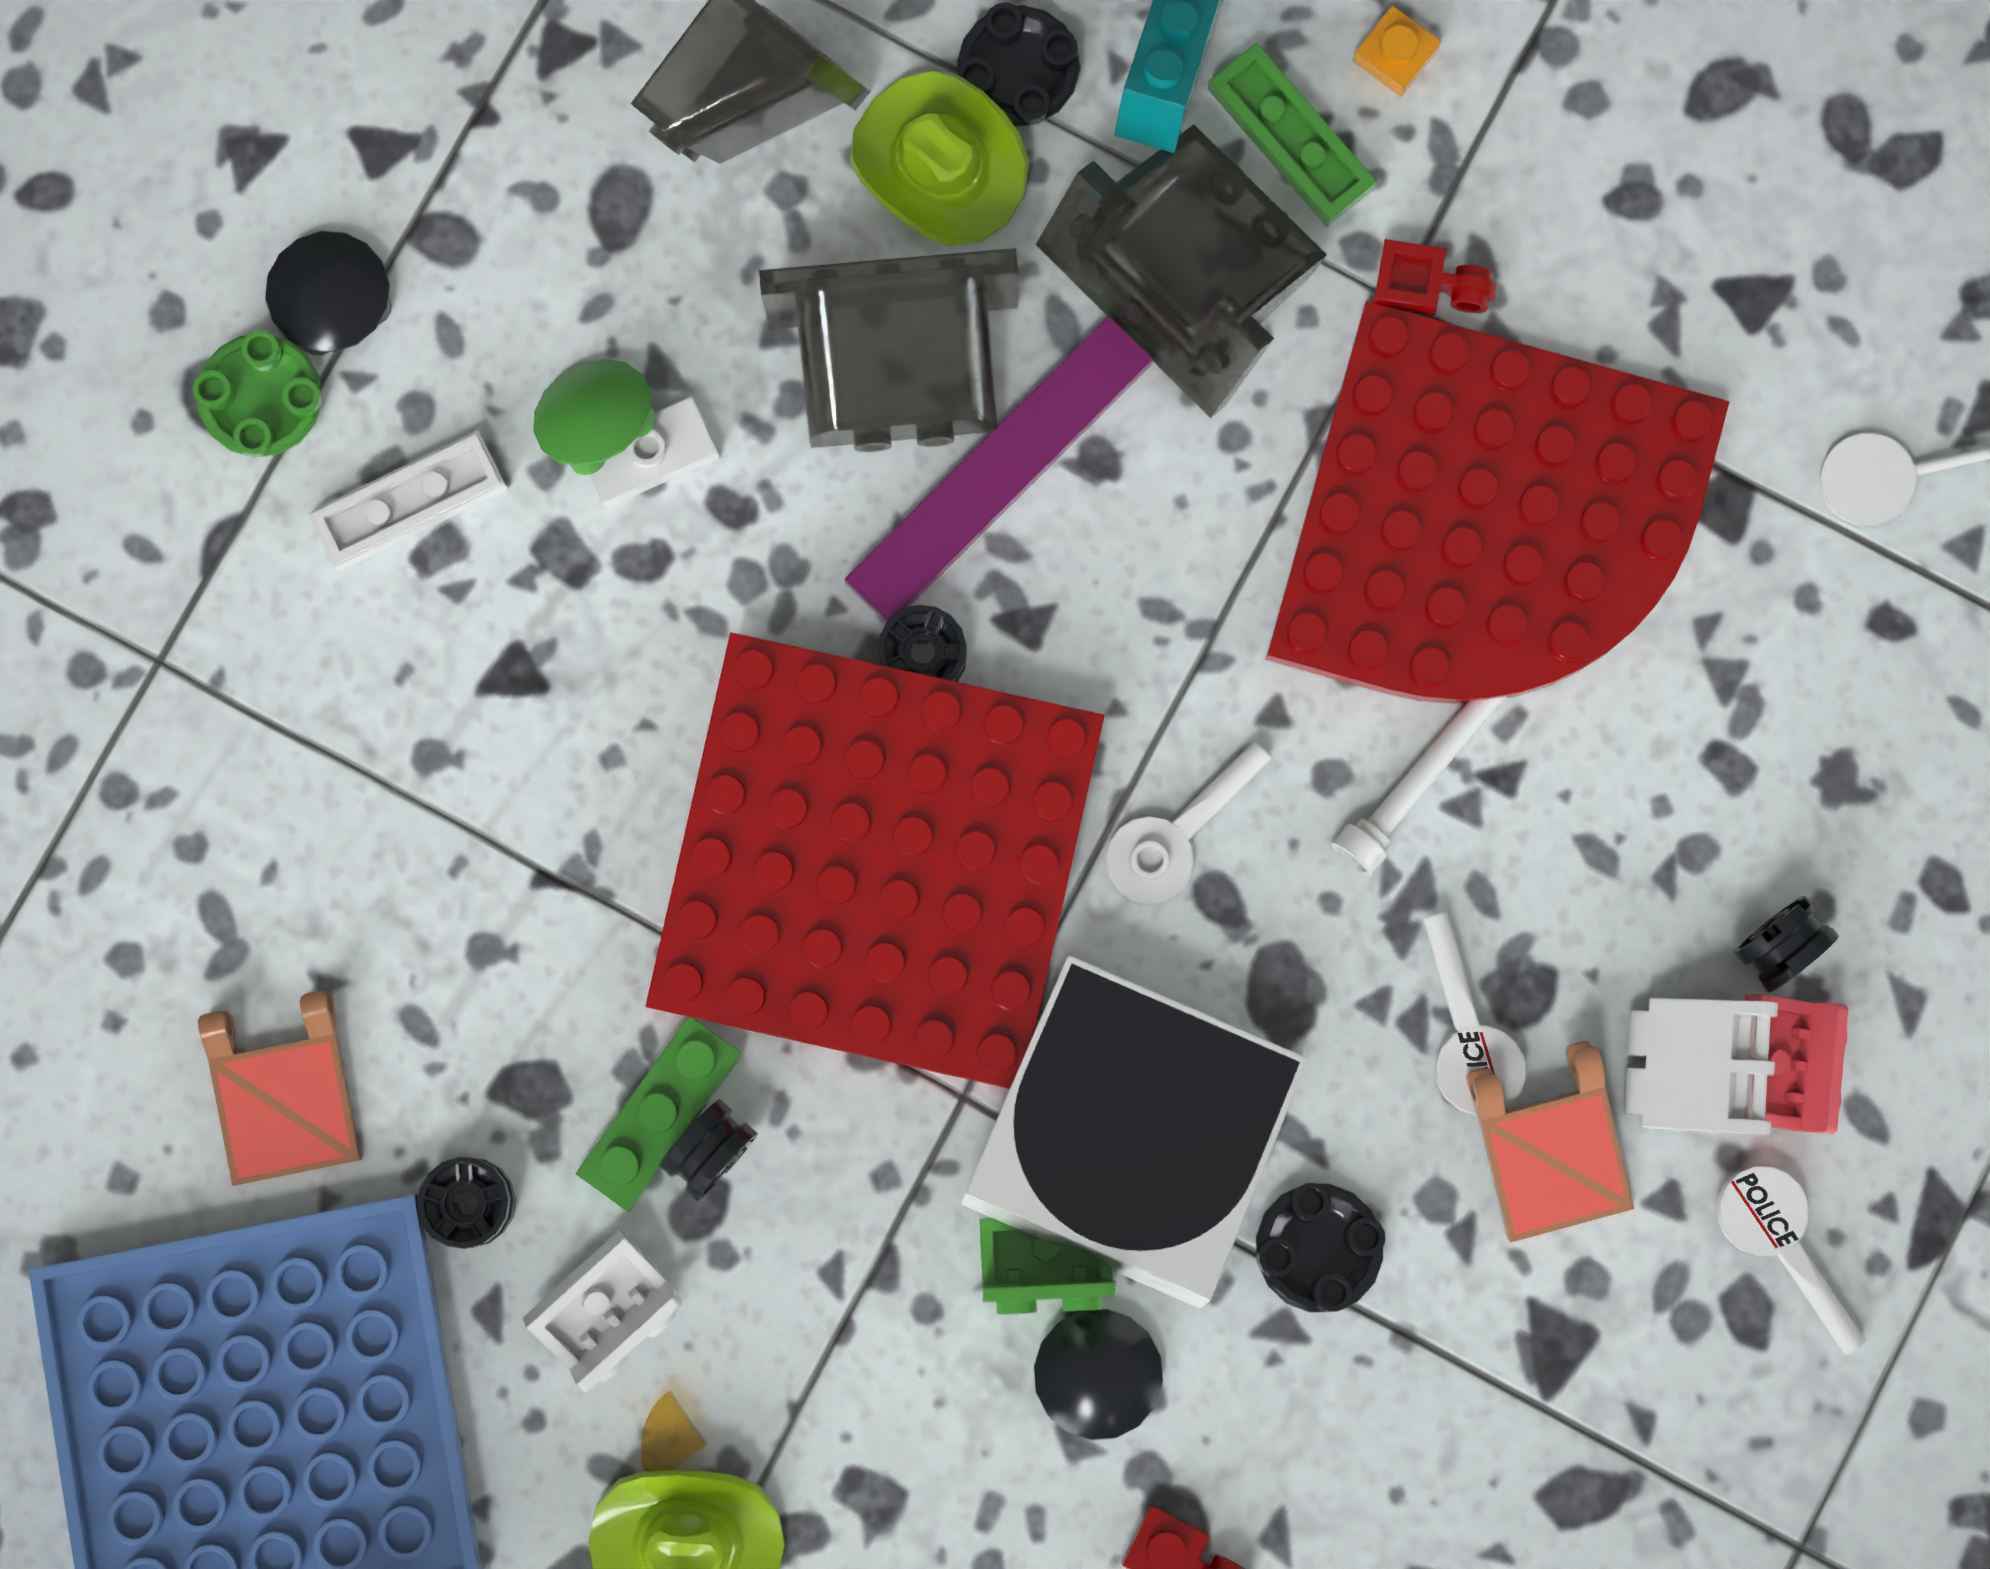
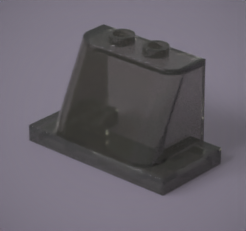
M708 0L631 102V105L654 123L649 132L679 155L682 153L693 162H696L703 155L721 164L843 103L856 111L871 91L764 5L761 6L755 0Z
M1194 124L1180 134L1175 153L1160 149L1117 182L1094 160L1076 174L1036 243V246L1107 316L1113 319L1153 358V362L1210 418L1227 405L1275 339L1260 324L1316 271L1327 255Z
M1016 248L759 270L761 297L770 330L798 327L811 448L854 444V450L878 452L891 448L892 441L917 439V445L936 447L953 443L955 435L990 433L997 427L988 311L1017 308L1018 265Z

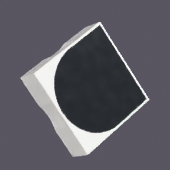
M1068 955L961 1205L1044 1241L1065 1244L1083 1250L1097 1257L1115 1272L1201 1309L1213 1296L1308 1058Z

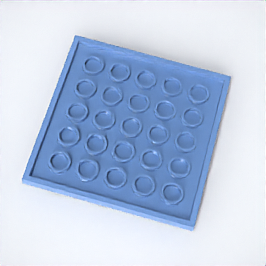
M419 1194L28 1270L75 1569H482L425 1229L421 1224L417 1209Z

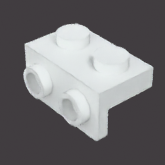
M618 1230L522 1319L526 1328L569 1369L575 1384L581 1390L587 1392L597 1382L603 1383L614 1377L625 1364L627 1355L646 1337L653 1338L663 1332L674 1319L676 1310L680 1307L682 1301L671 1281L621 1230Z

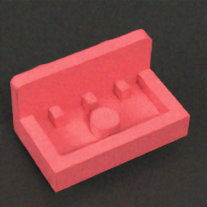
M1745 994L1744 1001L1778 1003V1015L1770 1019L1768 1061L1775 1062L1774 1076H1767L1765 1121H1771V1128L1835 1134L1838 1128V1117L1841 1108V1084L1844 1052L1847 1043V1005L1812 1003L1765 994Z

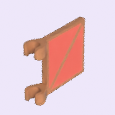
M322 990L306 993L300 998V1009L309 1036L307 1040L236 1054L234 1023L232 1015L228 1011L203 1014L198 1019L201 1041L209 1062L232 1186L362 1159L337 1035L335 1005L333 996L329 991Z
M1588 1041L1571 1044L1565 1050L1567 1062L1577 1089L1575 1092L1505 1110L1500 1080L1489 1068L1477 1069L1467 1074L1468 1089L1479 1120L1507 1239L1510 1243L1634 1209L1606 1092L1602 1058L1597 1048L1592 1047Z

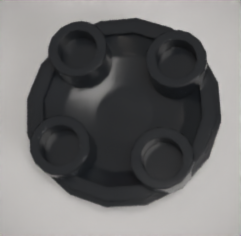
M1007 2L994 5L989 9L985 17L975 23L963 39L957 60L958 75L984 91L1005 112L1015 127L1039 124L1058 113L1073 95L1080 73L1077 41L1062 22L1045 10L1025 5L1015 6Z
M319 231L298 238L278 255L267 275L265 300L272 322L289 341L302 346L313 355H324L358 345L375 331L378 325L386 321L391 313L390 283L382 260L367 243L347 233Z
M1306 1183L1280 1195L1264 1213L1256 1234L1257 1264L1267 1286L1286 1304L1309 1313L1338 1312L1358 1302L1375 1283L1383 1261L1385 1231L1382 1225L1375 1219L1372 1210L1353 1192L1332 1184Z
M1108 1309L1077 1311L1059 1321L1041 1342L1034 1364L1035 1391L1046 1414L1066 1432L1089 1440L1117 1438L1139 1427L1155 1408L1163 1384L1161 1356L1150 1334L1131 1317Z

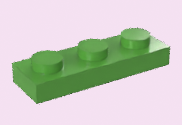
M1255 43L1209 80L1207 89L1326 227L1330 226L1375 189L1377 181L1258 43Z
M688 1017L575 1174L627 1212L631 1211L660 1171L661 1167H659L661 1160L684 1132L695 1122L743 1053L696 1019Z

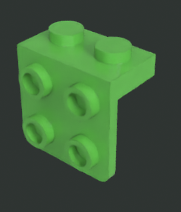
M993 1218L979 1219L983 1302H996L997 1314L1037 1312L1036 1300L1062 1299L1064 1311L1104 1309L1103 1297L1117 1296L1116 1281L1113 1279L1112 1268L1097 1257L1069 1245L1044 1241Z

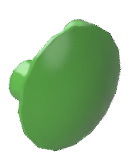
M263 330L252 331L247 335L239 336L219 347L203 366L202 372L195 378L193 384V395L198 403L199 416L210 435L230 451L250 457L279 455L301 443L316 424L322 404L320 376L308 355L289 340L276 337L270 332Z
M600 359L583 362L562 373L543 392L534 411L533 432L543 452L559 463L569 464L577 474L589 475L599 471L606 460L623 452L636 438L647 435L654 428L657 415L651 406V391L642 373L626 362Z

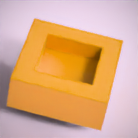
M1392 5L1355 51L1352 61L1402 97L1437 53L1441 41Z

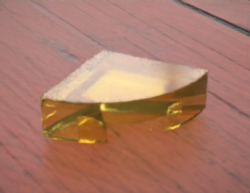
M671 1391L658 1400L645 1422L641 1440V1461L644 1471L673 1470L707 1445Z

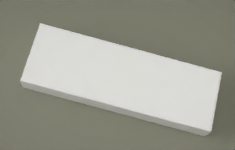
M476 430L308 512V515L333 567L340 572L508 490L482 435Z

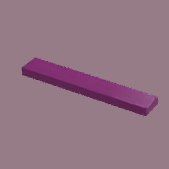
M1108 316L844 579L845 584L885 623L902 609L909 608L1153 364V358Z

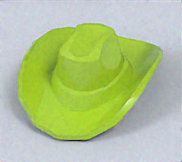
M935 69L899 79L872 100L853 130L850 163L859 181L883 206L903 223L922 236L946 246L981 243L1009 224L1025 196L1029 158L1020 133L1005 112L984 91L957 74Z
M688 1470L643 1471L618 1479L596 1505L588 1540L593 1569H780L785 1547L779 1511L759 1485L735 1475Z

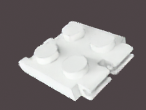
M1650 998L1649 1011H1630L1627 1056L1646 1058L1645 1069L1626 1068L1624 1113L1641 1115L1642 1127L1650 1129L1771 1135L1772 1122L1765 1121L1767 1076H1774L1775 1062L1768 1061L1771 1017H1777L1778 1003L1766 1001Z

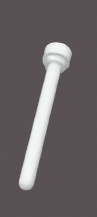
M1505 697L1468 702L1369 820L1361 818L1355 826L1348 824L1331 844L1334 850L1341 856L1345 851L1360 862L1356 868L1364 875L1372 876L1387 858L1384 850L1390 844L1388 835Z

